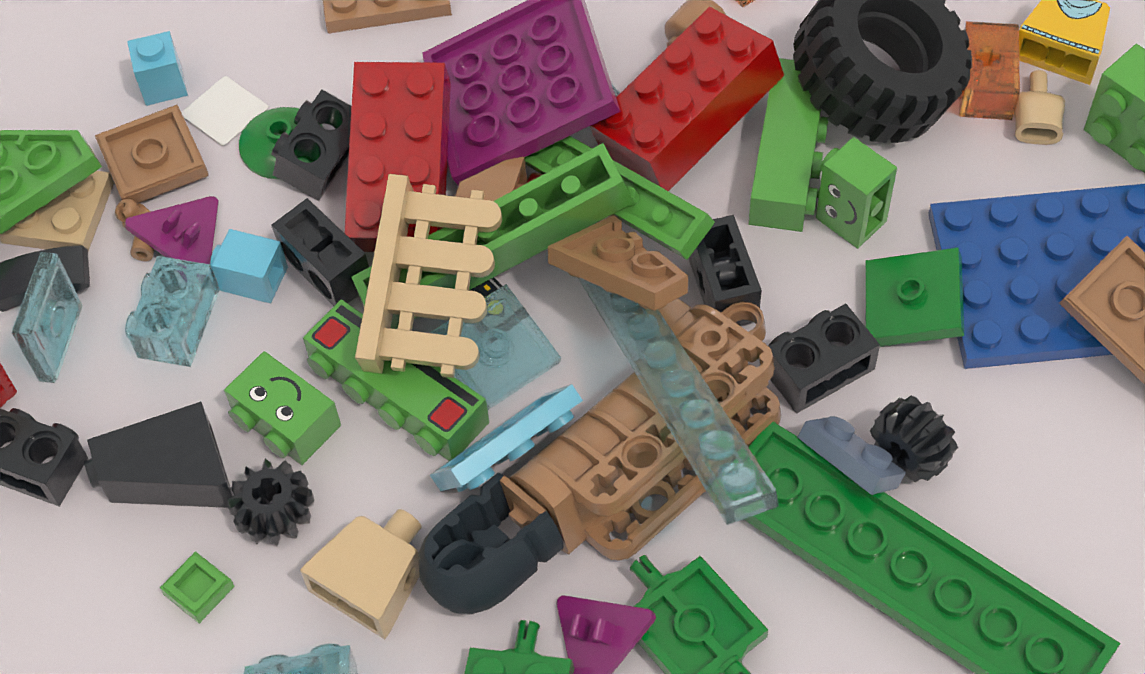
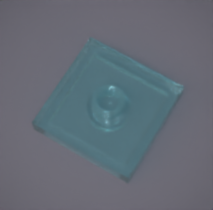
M40 252L11 333L39 382L55 383L61 371L83 305L58 255L47 252Z
M507 284L485 297L487 314L483 320L478 323L463 322L461 337L470 338L477 344L480 359L477 365L471 369H455V376L459 381L486 399L488 410L558 365L561 361V356ZM449 321L430 333L447 335Z

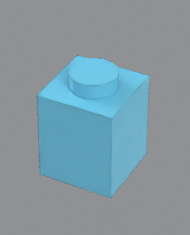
M170 31L127 41L134 75L146 106L188 96L181 63Z
M229 229L222 245L219 244L215 247L210 261L211 270L214 272L220 291L270 304L288 269L281 241Z

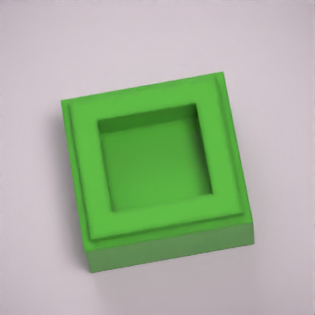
M195 551L160 589L164 596L200 624L235 586L228 576Z

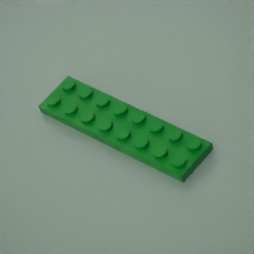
M774 421L755 438L713 490V499L975 674H1101L1121 644L885 492L871 495L797 438L796 435Z

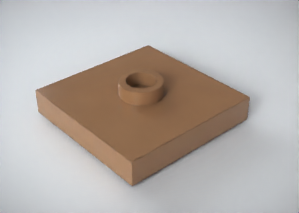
M178 104L95 135L122 200L132 199L136 203H140L209 176L206 165Z

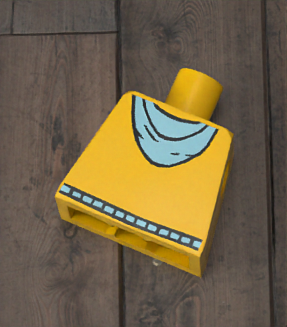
M1041 0L1021 25L1012 58L1090 85L1102 52L1110 7L1107 3L1098 0Z

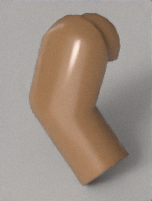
M132 199L122 200L115 209L116 218L122 221L123 227H125L127 218L151 212L143 204L136 203ZM133 235L131 256L140 261L151 260L155 249Z

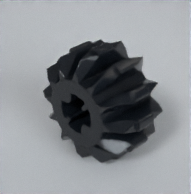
M912 395L906 399L899 397L894 403L890 402L879 412L880 415L874 420L875 424L870 429L871 436L876 441L874 445L886 450L892 456V462L904 470L910 480L915 483L921 479L929 481L934 475L938 476L948 466L947 463L953 458L954 452L958 449L956 441L952 438L955 431L952 427L945 424L943 421L944 414H937L933 410L931 403L926 402L922 404L918 398Z
M265 458L262 470L257 472L245 466L244 474L247 480L232 481L231 490L234 496L228 499V509L230 514L234 516L233 522L236 529L242 534L248 532L251 541H254L256 544L260 543L268 535L271 543L278 546L281 539L280 534L285 532L297 538L299 531L296 524L310 523L311 513L309 507L313 506L315 501L312 490L307 487L309 483L306 475L301 470L293 472L291 464H288L286 460L276 469H273L272 463Z

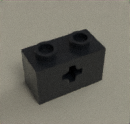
M734 215L713 219L715 223L688 258L704 305H708L719 312H723L729 306L740 302L752 303L760 308L762 290ZM740 320L736 323L740 326L753 323V321Z

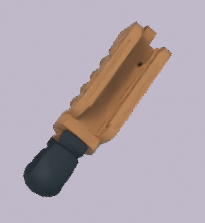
M629 299L621 305L622 310L644 326L648 346L657 353L510 478L497 472L480 487V496L470 495L433 527L424 538L418 553L420 581L427 593L442 607L453 613L475 614L489 610L505 600L537 572L538 562H548L559 551L570 554L585 540L603 556L611 560L620 561L628 559L641 550L728 472L767 426L773 421L779 425L781 409L778 397L766 388L769 385L768 381L774 374L775 367L772 351L763 342L766 328L762 310L752 303L740 302L729 306L723 312H719L704 304H697L691 308L680 299H676L668 303L664 308L654 311L642 308L638 303ZM750 320L756 326L748 332L736 322ZM757 359L760 360V366L757 368L753 365H748V362L753 363ZM765 406L767 407L765 415L756 413L751 417L750 409L752 407L757 410H761ZM746 423H747V426H748V430H747V431H745V429H744V427H743ZM721 433H731L737 437V440L726 448H718L711 443L713 438ZM701 451H703L706 456V458L703 460L701 457ZM698 467L699 474L695 477L688 474L682 478L681 470L683 468L692 471ZM676 485L678 486L679 490L677 493H675L673 489ZM659 494L668 499L663 506L655 511H649L641 507L642 501L650 495ZM631 513H633L635 518L637 519L634 522H631L629 515ZM507 517H510L521 528L512 539L498 528ZM614 530L620 534L626 531L628 539L622 541L615 538L611 541L609 533Z

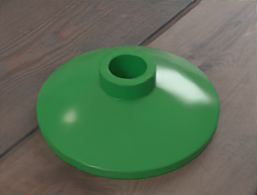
M273 108L260 113L245 126L239 139V152L248 169L265 178L279 179L273 176L276 158L271 155L272 150L284 132L289 135L296 127L294 119L300 108ZM307 156L297 157L299 160L303 162H314L311 158Z

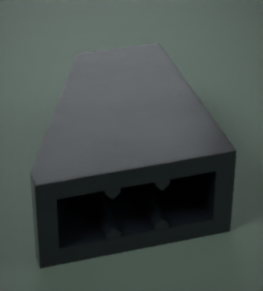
M201 401L87 439L92 458L85 460L84 465L89 481L93 488L102 487L110 503L228 508V499L233 497L215 435Z

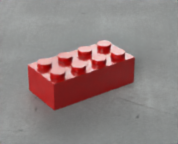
M709 6L616 97L620 112L589 126L597 144L604 143L612 160L669 191L785 76L772 39Z
M354 62L345 234L364 252H375L389 174L408 176L414 192L422 193L423 184L435 185L436 194L446 195L451 81L445 63ZM409 223L407 237H414L416 224ZM430 226L429 235L444 227Z

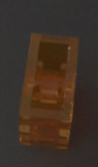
M966 21L964 30H966L970 46L967 50H971L972 68L970 69L968 85L958 98L959 117L1012 120L1020 94L1019 24Z

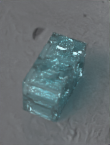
M157 256L151 273H146L143 278L141 299L137 309L129 314L126 321V336L129 338L138 358L191 367L220 290L210 264Z

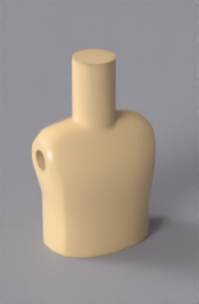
M1043 70L1031 72L1029 92H1018L1014 96L1013 113L1015 116V136L1019 141L1030 144L1049 145L1062 140L1065 99L1060 95L1048 93L1047 73Z

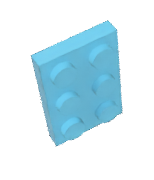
M572 384L545 393L431 473L430 477L440 491L456 488L458 492H462L467 488L472 490L495 474L491 468L493 464L497 462L499 465L508 459L511 462L533 448L535 444L531 437L534 435L538 437L547 431L552 433L571 421L574 415L570 410L582 402V398Z

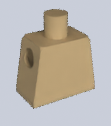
M398 509L384 528L365 516L356 517L301 568L300 571L308 591L385 640L390 634L420 576L418 551L409 544L422 528L420 522L402 509Z

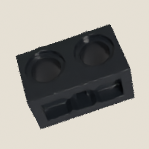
M321 89L312 103L306 100L295 116L294 123L296 127L289 135L284 132L272 150L271 155L276 158L273 176L320 201L349 157L352 106ZM320 124H328L333 126L335 129H324L320 126ZM307 156L311 158L314 162H303L299 160L297 157Z
M308 198L271 225L276 240L281 241L286 260L333 306L341 299L348 304L359 295L352 276L369 268L366 253Z
M845 303L831 312L824 310L818 313L806 326L793 333L784 332L771 341L768 347L772 351L775 369L770 380L797 414L875 370L880 344ZM830 342H841L846 346H836ZM799 363L807 366V368L799 369L791 366V364Z
M12 408L10 411L0 409V485L60 507L82 470L84 461L88 460V456L78 440V434L69 427L59 423H53L52 426L37 422L30 414L17 408ZM12 441L9 445L1 448L5 443ZM51 456H55L49 462L43 463L45 459Z

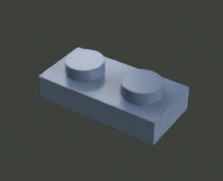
M836 416L805 421L797 438L868 493L873 495L899 487L906 472L892 462L893 458L886 450L879 446L868 444L854 433L855 428L849 422Z

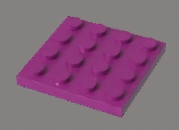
M526 0L422 52L424 62L445 63L451 81L447 160L452 179L458 186L461 181L504 160L531 155L620 112L585 0Z

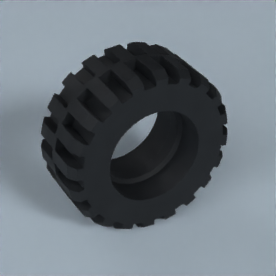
M818 0L799 25L800 29L795 34L793 42L795 71H801L798 75L799 83L803 91L808 90L811 94L810 102L817 111L822 109L829 115L827 118L829 122L836 127L841 124L848 128V134L857 138H862L864 135L869 136L871 142L887 143L889 139L891 143L909 141L910 138H918L926 133L962 95V91L967 87L970 80L972 53L971 50H967L970 46L967 32L959 27L960 18L954 10L950 12L944 5L946 0ZM864 41L878 46L889 54L901 71L893 69L880 61L867 48Z

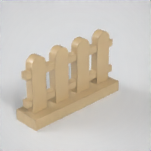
M389 174L355 359L364 372L382 374L384 361L387 360L392 361L391 369L394 371L405 372L406 363L441 367L440 374L442 377L454 378L455 369L468 370L477 365L480 359L477 344L470 338L461 337L463 322L478 323L485 318L487 304L485 298L480 293L469 291L471 277H486L495 267V260L491 250L485 246L476 245L478 232H493L502 223L500 207L493 201L484 200V191L471 190L470 198L438 195L436 194L435 185L423 184L422 193L414 192L408 176ZM409 223L416 224L414 237H407ZM430 226L465 230L463 243L428 239ZM401 268L408 269L406 283L399 282ZM422 271L457 275L455 289L420 285ZM393 314L400 315L398 329L390 328ZM414 316L449 321L447 335L412 331Z

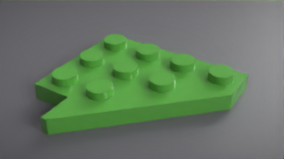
M0 130V234L8 231L12 226L39 208L44 207L51 200L85 180L89 175L102 167L91 147L78 130Z

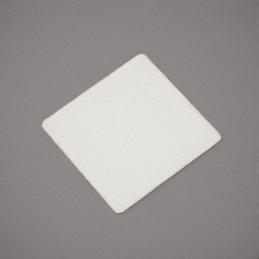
M224 76L181 113L186 120L224 146L237 136L254 117L266 111L269 106L235 81Z

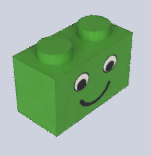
M853 137L842 148L832 149L821 163L822 177L817 192L818 206L816 219L858 249L887 222L897 167Z
M263 351L224 389L231 407L228 411L231 419L244 431L250 432L254 429L261 434L264 443L277 456L285 458L288 455L300 465H303L341 426L335 402L266 351Z

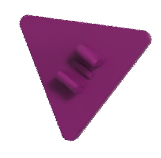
M209 196L129 217L125 221V228L197 280L206 281L210 272L219 201L216 197Z
M562 595L556 603L568 659H572L574 664L573 674H612L656 619L655 613L650 609Z

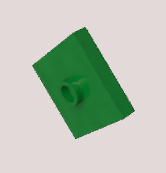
M958 247L866 260V328L880 346L964 336L962 256Z

